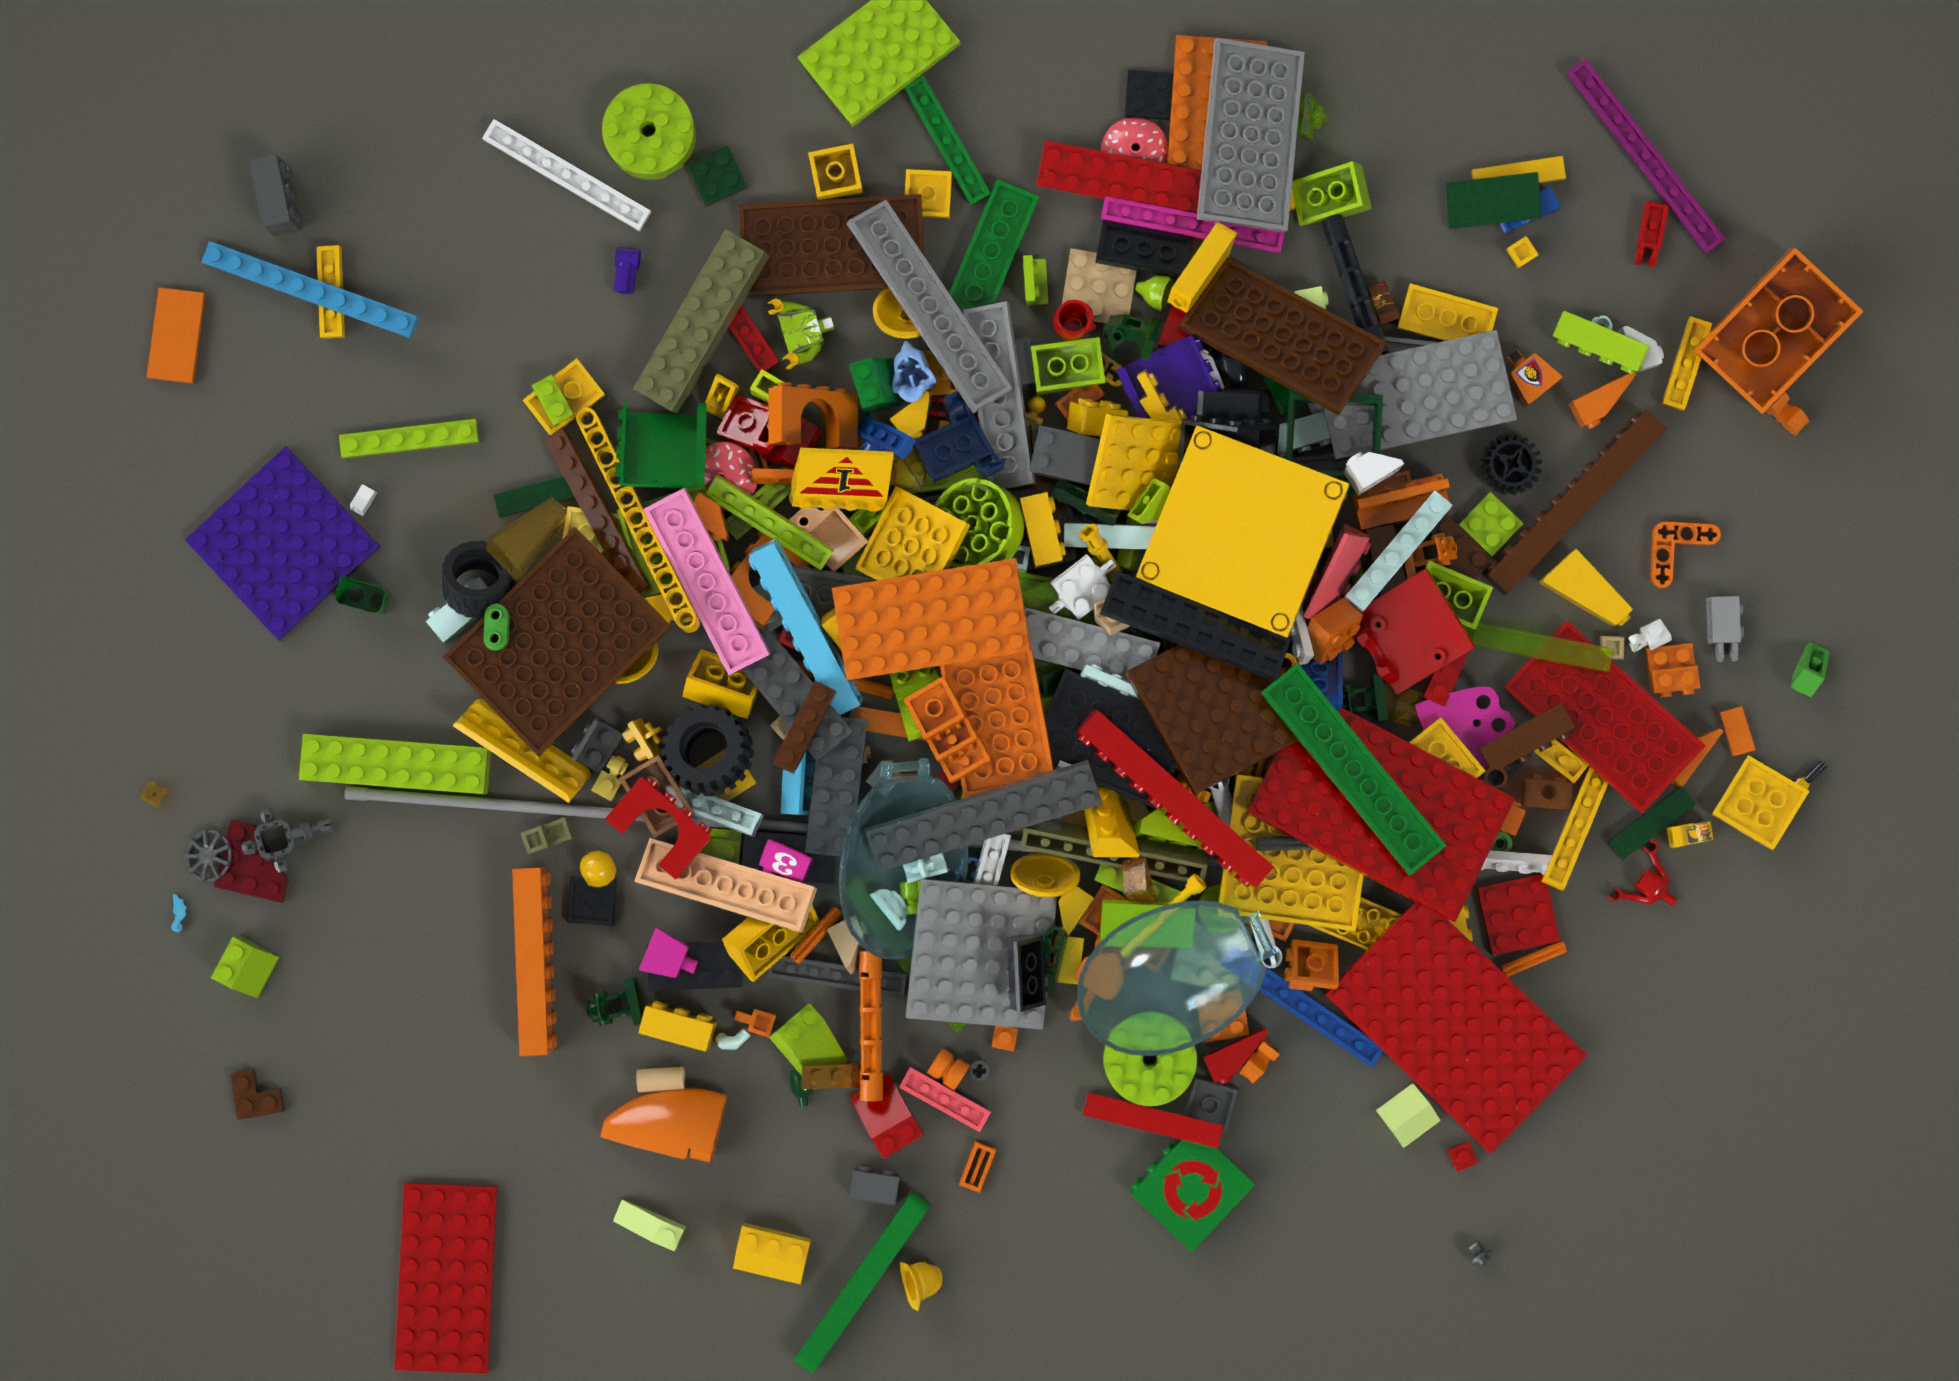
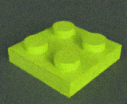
M1489 492L1458 526L1492 557L1524 523L1497 497Z

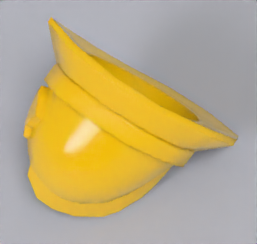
M900 1262V1272L908 1302L914 1310L919 1311L921 1301L932 1296L941 1288L943 1281L942 1272L937 1266L927 1264L926 1262H918L911 1265Z

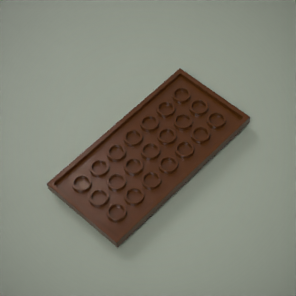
M912 194L739 205L740 238L765 251L770 256L746 297L890 289L848 227L847 222L887 200L925 257L922 195Z
M1228 257L1179 325V329L1185 333L1199 338L1200 341L1337 415L1341 414L1387 344L1386 341Z

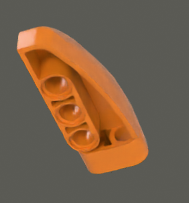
M685 1087V1089L646 1093L632 1099L607 1116L603 1122L600 1137L680 1159H685L691 1149L689 1158L710 1163L715 1153L727 1094L700 1087Z

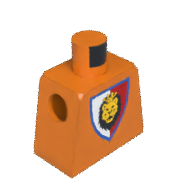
M1516 350L1507 357V360L1515 368L1507 375L1508 380L1524 407H1527L1563 378L1536 353L1525 359Z

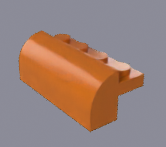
M1441 473L1365 491L1360 495L1352 494V504L1358 530L1364 532L1368 529L1408 522L1434 491L1438 492L1449 502L1447 490L1450 488L1448 478L1443 479Z

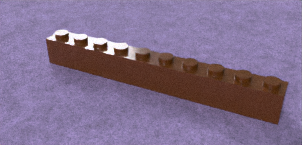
M1648 410L1642 414L1638 411L1629 420L1631 425L1626 430L1621 428L1614 435L1613 438L1616 441L1610 447L1606 444L1597 453L1600 457L1594 463L1592 461L1588 462L1581 470L1584 474L1579 479L1574 477L1565 486L1568 490L1563 495L1558 494L1550 502L1552 507L1547 512L1542 510L1534 518V521H1536L1535 525L1531 529L1527 526L1518 535L1520 540L1515 545L1511 543L1504 549L1502 553L1505 556L1499 562L1495 559L1486 568L1489 572L1484 577L1503 595L1509 594L1667 430Z

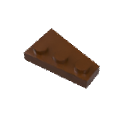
M1447 514L1430 531V535L1445 533V537L1453 536V540L1457 545V559L1450 560L1451 565H1448V569L1476 580L1494 561Z

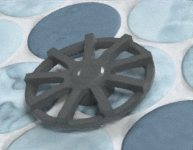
M203 830L189 840L190 843L184 855L189 869L188 872L198 880L205 882L221 878L227 872L232 860V849L228 839L218 831ZM208 834H214L215 837L209 846ZM202 836L204 848L197 842ZM222 838L226 845L218 849L215 848L218 840ZM193 846L200 851L199 854H191ZM228 850V861L220 858L221 852ZM191 858L200 859L194 866L192 865ZM217 862L226 865L221 873L218 872L215 866ZM203 864L201 876L196 872V870ZM208 866L211 867L215 877L207 878Z

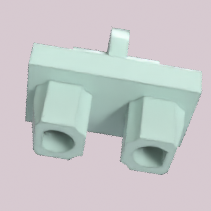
M943 853L924 859L918 858L917 861L903 865L908 883L948 872Z

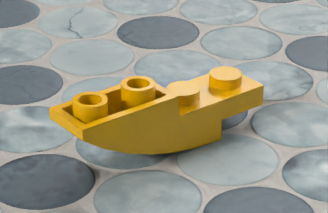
M1147 369L1138 373L1137 378L1147 394L1141 397L1140 402L1151 419L1182 423V419H1188L1184 410H1179L1177 405L1170 409L1167 408L1169 402L1165 394H1160L1156 388L1159 384L1153 373L1149 374Z

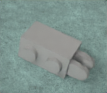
M1739 596L1706 598L1708 644H1715L1717 662H1723L1724 644L1730 645V660L1737 661L1738 643L1741 642V638L1744 636V627L1740 624V615L1743 614V603L1739 601Z

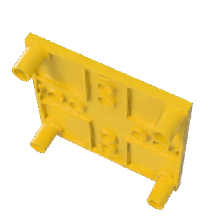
M1196 425L1136 578L1288 638L1294 627L1295 619L1341 505L1346 498L1350 484Z

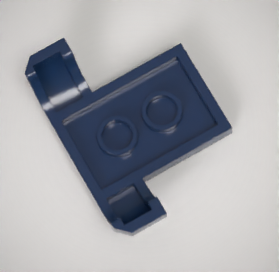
M958 390L944 397V408L950 424L915 439L916 442L913 445L932 482L935 483L973 465L984 478L1002 471L1006 459H999L975 416Z

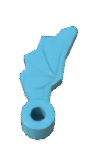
M173 894L175 920L171 928L174 932L179 933L183 930V925L180 922L187 915L185 912L187 907L184 905L183 899H179L176 894Z

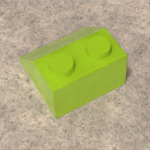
M234 936L229 942L211 978L233 990L258 998L280 957L241 936Z

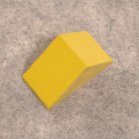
M717 373L705 402L707 403V411L723 420L735 395L740 391L739 386Z

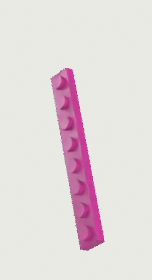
M1105 196L1101 220L1202 240L1207 238L1217 223L1197 219V213ZM1221 223L1237 233L1234 246L1276 254L1281 253L1284 238L1283 232Z

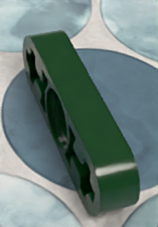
M1060 926L1048 928L1043 940L1044 968L1046 970H1054V973H1048L1047 980L1051 981V984L1045 987L1046 992L1053 991L1057 986L1067 944L1068 934ZM1058 931L1061 940L1056 941L1055 947H1059V951L1048 949V945H1054V938H1051V934ZM1050 952L1055 954L1057 958L1053 966H1049L1045 962V957Z

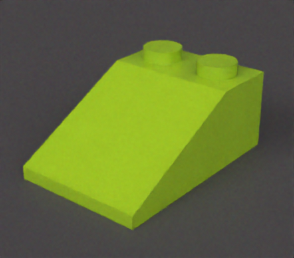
M1354 161L1292 181V192L1299 226L1319 223L1335 215L1347 217L1372 209L1363 167Z
M1099 337L1031 346L1037 395L1059 393L1105 383Z
M810 1003L769 1037L801 1076L802 1065L845 1064L848 1061L825 1020Z

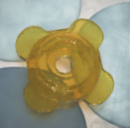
M149 781L147 787L140 794V798L142 801L151 803L153 808H158L161 806L163 797L168 795V790L158 786L156 781Z

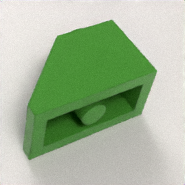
M1809 641L1793 672L1790 687L1801 694L1812 697L1825 679L1830 651Z

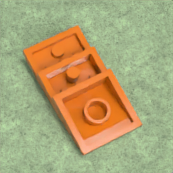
M944 676L903 699L924 740L928 742L950 783L958 781L993 761L970 718Z

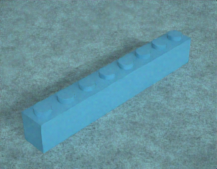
M775 538L753 549L749 554L750 565L761 576L760 583L765 591H769L772 597V606L782 615V624L787 632H791L794 638L792 640L794 647L798 652L801 651L804 656V665L809 672L812 671L815 677L814 682L816 680L837 691L831 705L839 715L860 706L863 697L853 679L846 680L844 662L829 634L822 627L821 619L779 540Z

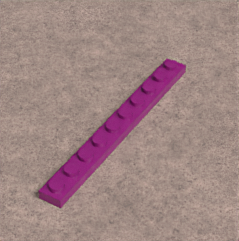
M1584 59L1566 74L1664 202L1669 205L1671 211L1702 251L1707 254L1724 241L1725 237L1587 59Z

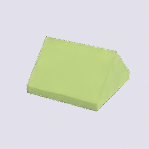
M1413 1083L1376 1109V1112L1403 1148L1441 1121L1431 1104Z

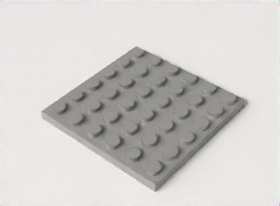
M920 879L905 1017L909 1019L1043 1030L1045 1005L1023 1012H1016L1010 1007L1006 944L1007 937L1019 934L1043 935L1044 940L1045 932L1048 928L1053 927L1055 923L1057 897L1044 898L1032 896L1023 892L1018 887ZM1051 952L1048 953L1045 957V962L1047 965L1051 959ZM1047 974L1045 978V987L1048 986Z

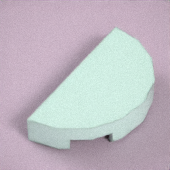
M879 889L871 893V898L898 931L901 930L907 921L905 910L907 905L903 898L896 891H889L887 889Z

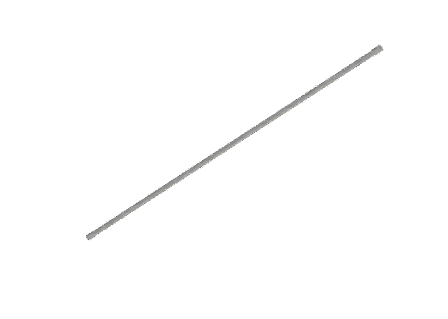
M346 786L345 799L374 800L604 819L614 809L611 807L369 789L358 786ZM641 815L635 820L645 822ZM693 816V819L698 824L702 821L709 827L727 828L698 816ZM762 819L757 831L807 834L808 823ZM855 827L854 838L867 839L865 827ZM1010 839L1007 849L1011 851L1037 852L1020 848L1022 840ZM984 840L963 847L982 848ZM1208 854V866L1222 867L1217 862L1219 857L1216 855L1212 857Z

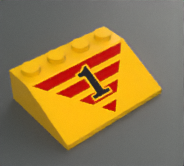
M800 447L791 481L792 506L802 509L817 507L825 510L841 508L848 511L865 509L872 512L884 510L888 497L894 453L888 451Z

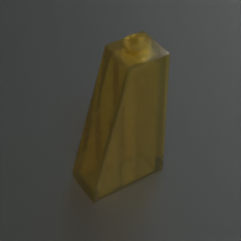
M551 497L489 536L486 550L518 581L563 527L567 512L563 505L557 503Z

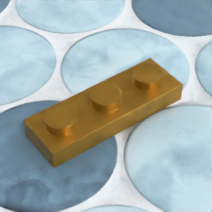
M861 1063L802 1065V1089L860 1087Z

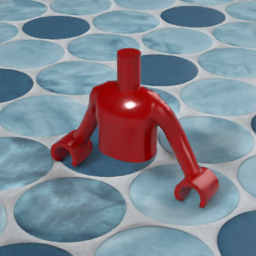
M1649 840L1653 845L1651 851L1642 847L1643 851L1649 854L1655 870L1659 874L1657 875L1650 868H1647L1642 873L1634 887L1643 895L1621 892L1618 888H1612L1617 892V897L1613 899L1611 896L1606 895L1608 900L1619 901L1620 899L1651 905L1663 899L1671 906L1677 902L1678 899L1667 892L1670 878L1656 855L1658 850L1656 841Z

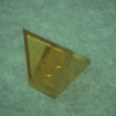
M912 448V451L904 460L894 456L890 486L923 490L927 471L914 448Z

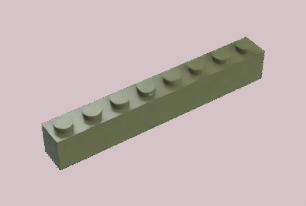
M1054 820L1025 827L1020 847L1022 849L1185 882L1194 873L1204 881L1208 866V854L1205 851L1136 837L1139 857H1093L1087 827Z

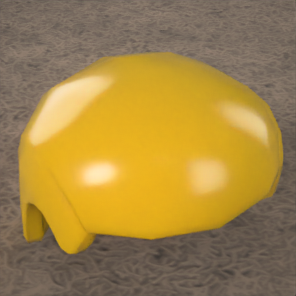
M600 850L592 851L585 855L579 866L581 875L586 883L592 887L608 885L614 880L617 871L612 857Z

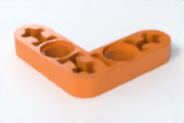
M1660 522L1655 525L1652 530L1651 584L1655 588L1662 589L1672 583L1675 544L1710 546L1720 540V529L1713 524ZM1664 526L1666 531H1674V526H1676V540L1673 539L1674 535L1671 534L1662 538V534H1658V530H1661ZM1687 527L1691 529L1693 535L1690 540H1684L1681 537L1682 528ZM1711 529V533L1715 534V537L1711 538L1710 541H1708L1706 536L1698 537L1699 541H1696L1698 533H1705ZM1659 549H1665L1668 552L1669 556L1665 562L1657 558L1656 554ZM1656 565H1668V568L1663 569V576L1667 577V580L1663 581L1662 584H1660V580H1656V576L1661 573V568L1656 569Z

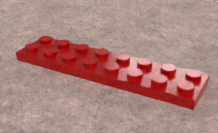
M1045 139L1036 186L1105 199V196L1197 213L1201 170Z

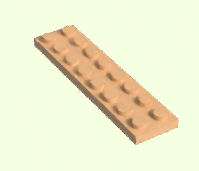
M649 838L634 882L793 931L803 932L817 888L699 853L675 880L658 865L674 845Z

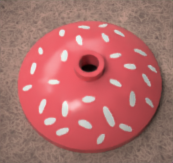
M1130 117L1116 122L1108 129L1102 140V151L1167 163V138L1159 126L1145 118ZM1137 144L1140 150L1133 151L1132 145Z
M721 441L706 446L704 484H706L707 490L714 478L722 474L726 480L753 496L757 484L751 483V474L753 468L757 469V465L750 453L740 445L732 442Z

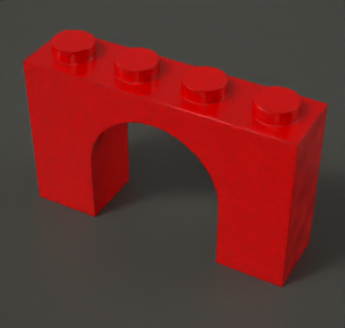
M641 776L605 820L621 834H624L634 821L648 809L657 808L670 813L678 825V839L673 848L658 865L676 880L712 839L713 835L710 834L712 829L702 821L698 824L693 819L694 814L685 806L682 809L675 804L677 799L666 791L663 794L657 789L659 784L650 776L647 778Z

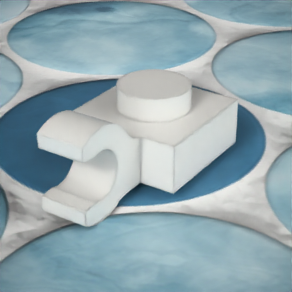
M1658 619L1641 627L1640 634H1634L1628 640L1630 641L1629 646L1631 650L1636 652L1647 645L1653 650L1671 641L1672 636L1661 619Z

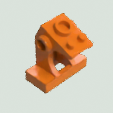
M1445 533L1431 535L1432 540L1421 542L1404 562L1407 579L1419 573L1418 567L1426 566L1428 561L1441 566L1451 565L1450 560L1457 559V545L1453 540V536L1445 537ZM1436 545L1438 557L1425 560L1423 548Z

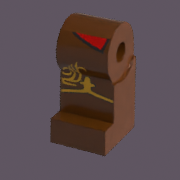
M1381 281L1367 286L1380 326L1383 327L1397 322L1401 316L1398 309H1396L1393 298L1390 296L1386 282Z

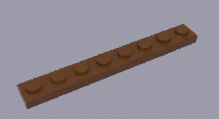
M566 428L559 429L544 439L609 562L639 593L651 587L570 434Z

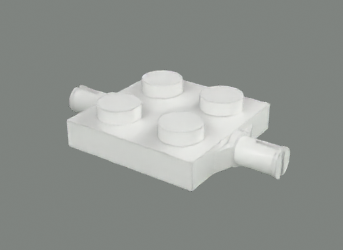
M1086 554L1050 582L1056 590L1059 600L1048 607L1049 610L1055 615L1063 607L1071 610L1078 620L1094 609L1096 602L1106 598L1111 586L1108 583L1106 574L1117 566L1110 559L1099 567Z

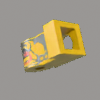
M1711 821L1666 827L1670 848L1714 840Z

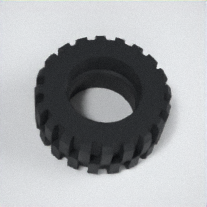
M704 704L696 705V710H692L689 707L684 710L685 714L683 716L678 714L674 718L676 721L674 725L669 724L666 728L668 736H663L662 744L665 748L661 749V755L665 759L664 766L670 772L673 779L684 789L696 795L702 793L704 796H712L713 792L721 795L725 794L724 789L729 787L732 790L737 787L735 782L739 779L741 781L745 779L744 771L750 770L752 766L749 758L754 757V750L751 748L753 745L752 737L748 734L749 731L745 725L728 709L724 707L720 709L714 704H710L708 708ZM708 732L722 733L727 740V748L723 758L710 768H694L689 762V751L693 742L699 736Z

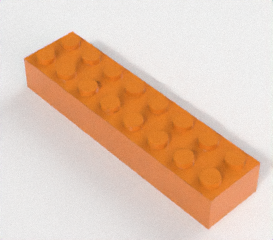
M547 867L512 869L519 1056L548 1055L554 1052V1048L558 1046L557 1034H553V1024L557 1023V1013L552 1008V1001H556L555 987H552L551 978H555V966L551 964L550 955H554V942L550 941V932H553V919L549 918V909H552V895H548V886L551 885V872H547Z

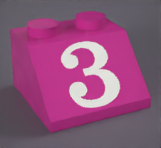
M768 839L759 865L763 867V872L773 875L778 873L785 876L784 878L803 883L814 858L773 839Z

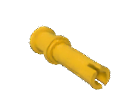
M1096 524L1085 526L1079 532V537L1088 545L1089 553L1096 556L1101 565H1104L1111 559L1117 566L1107 573L1110 580L1113 581L1116 571L1123 572L1109 552L1108 542L1100 536L1099 528Z

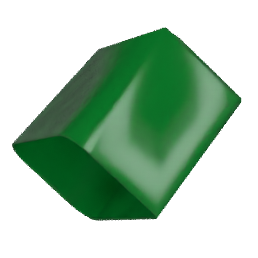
M340 577L335 599L342 605L385 615L391 592L380 586L347 577ZM352 587H359L363 590L364 597L358 603H353L348 598V591ZM374 593H382L384 595L380 609L373 608L370 604V597Z

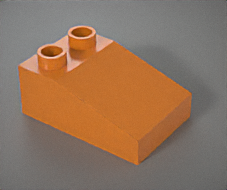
M1790 248L1694 348V351L1763 414L1864 311L1796 248Z

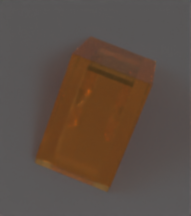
M1146 857L1123 861V882L1126 897L1130 901H1156L1157 898Z

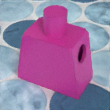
M655 928L639 970L677 978L681 969L694 974L699 961L687 957L690 946L661 928Z

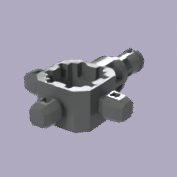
M271 808L261 811V820L265 824L259 825L254 832L256 841L252 842V840H249L241 846L245 855L256 854L255 851L259 850L261 858L268 862L275 860L274 866L276 871L282 873L289 869L288 860L284 857L292 855L296 846L307 844L315 836L334 831L330 817L310 824L309 822L302 823L300 821L289 825L283 820L274 821L276 819L274 812ZM283 828L288 847L277 852L266 853L261 834L273 829Z

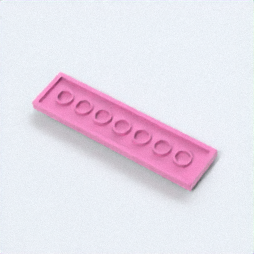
M683 488L644 508L643 510L728 675L770 655L771 653L687 489Z

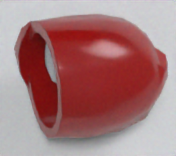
M1075 299L1067 300L1059 306L1052 318L1055 332L1067 341L1080 340L1089 331L1097 328L1093 323L1094 316L1091 307L1083 301Z

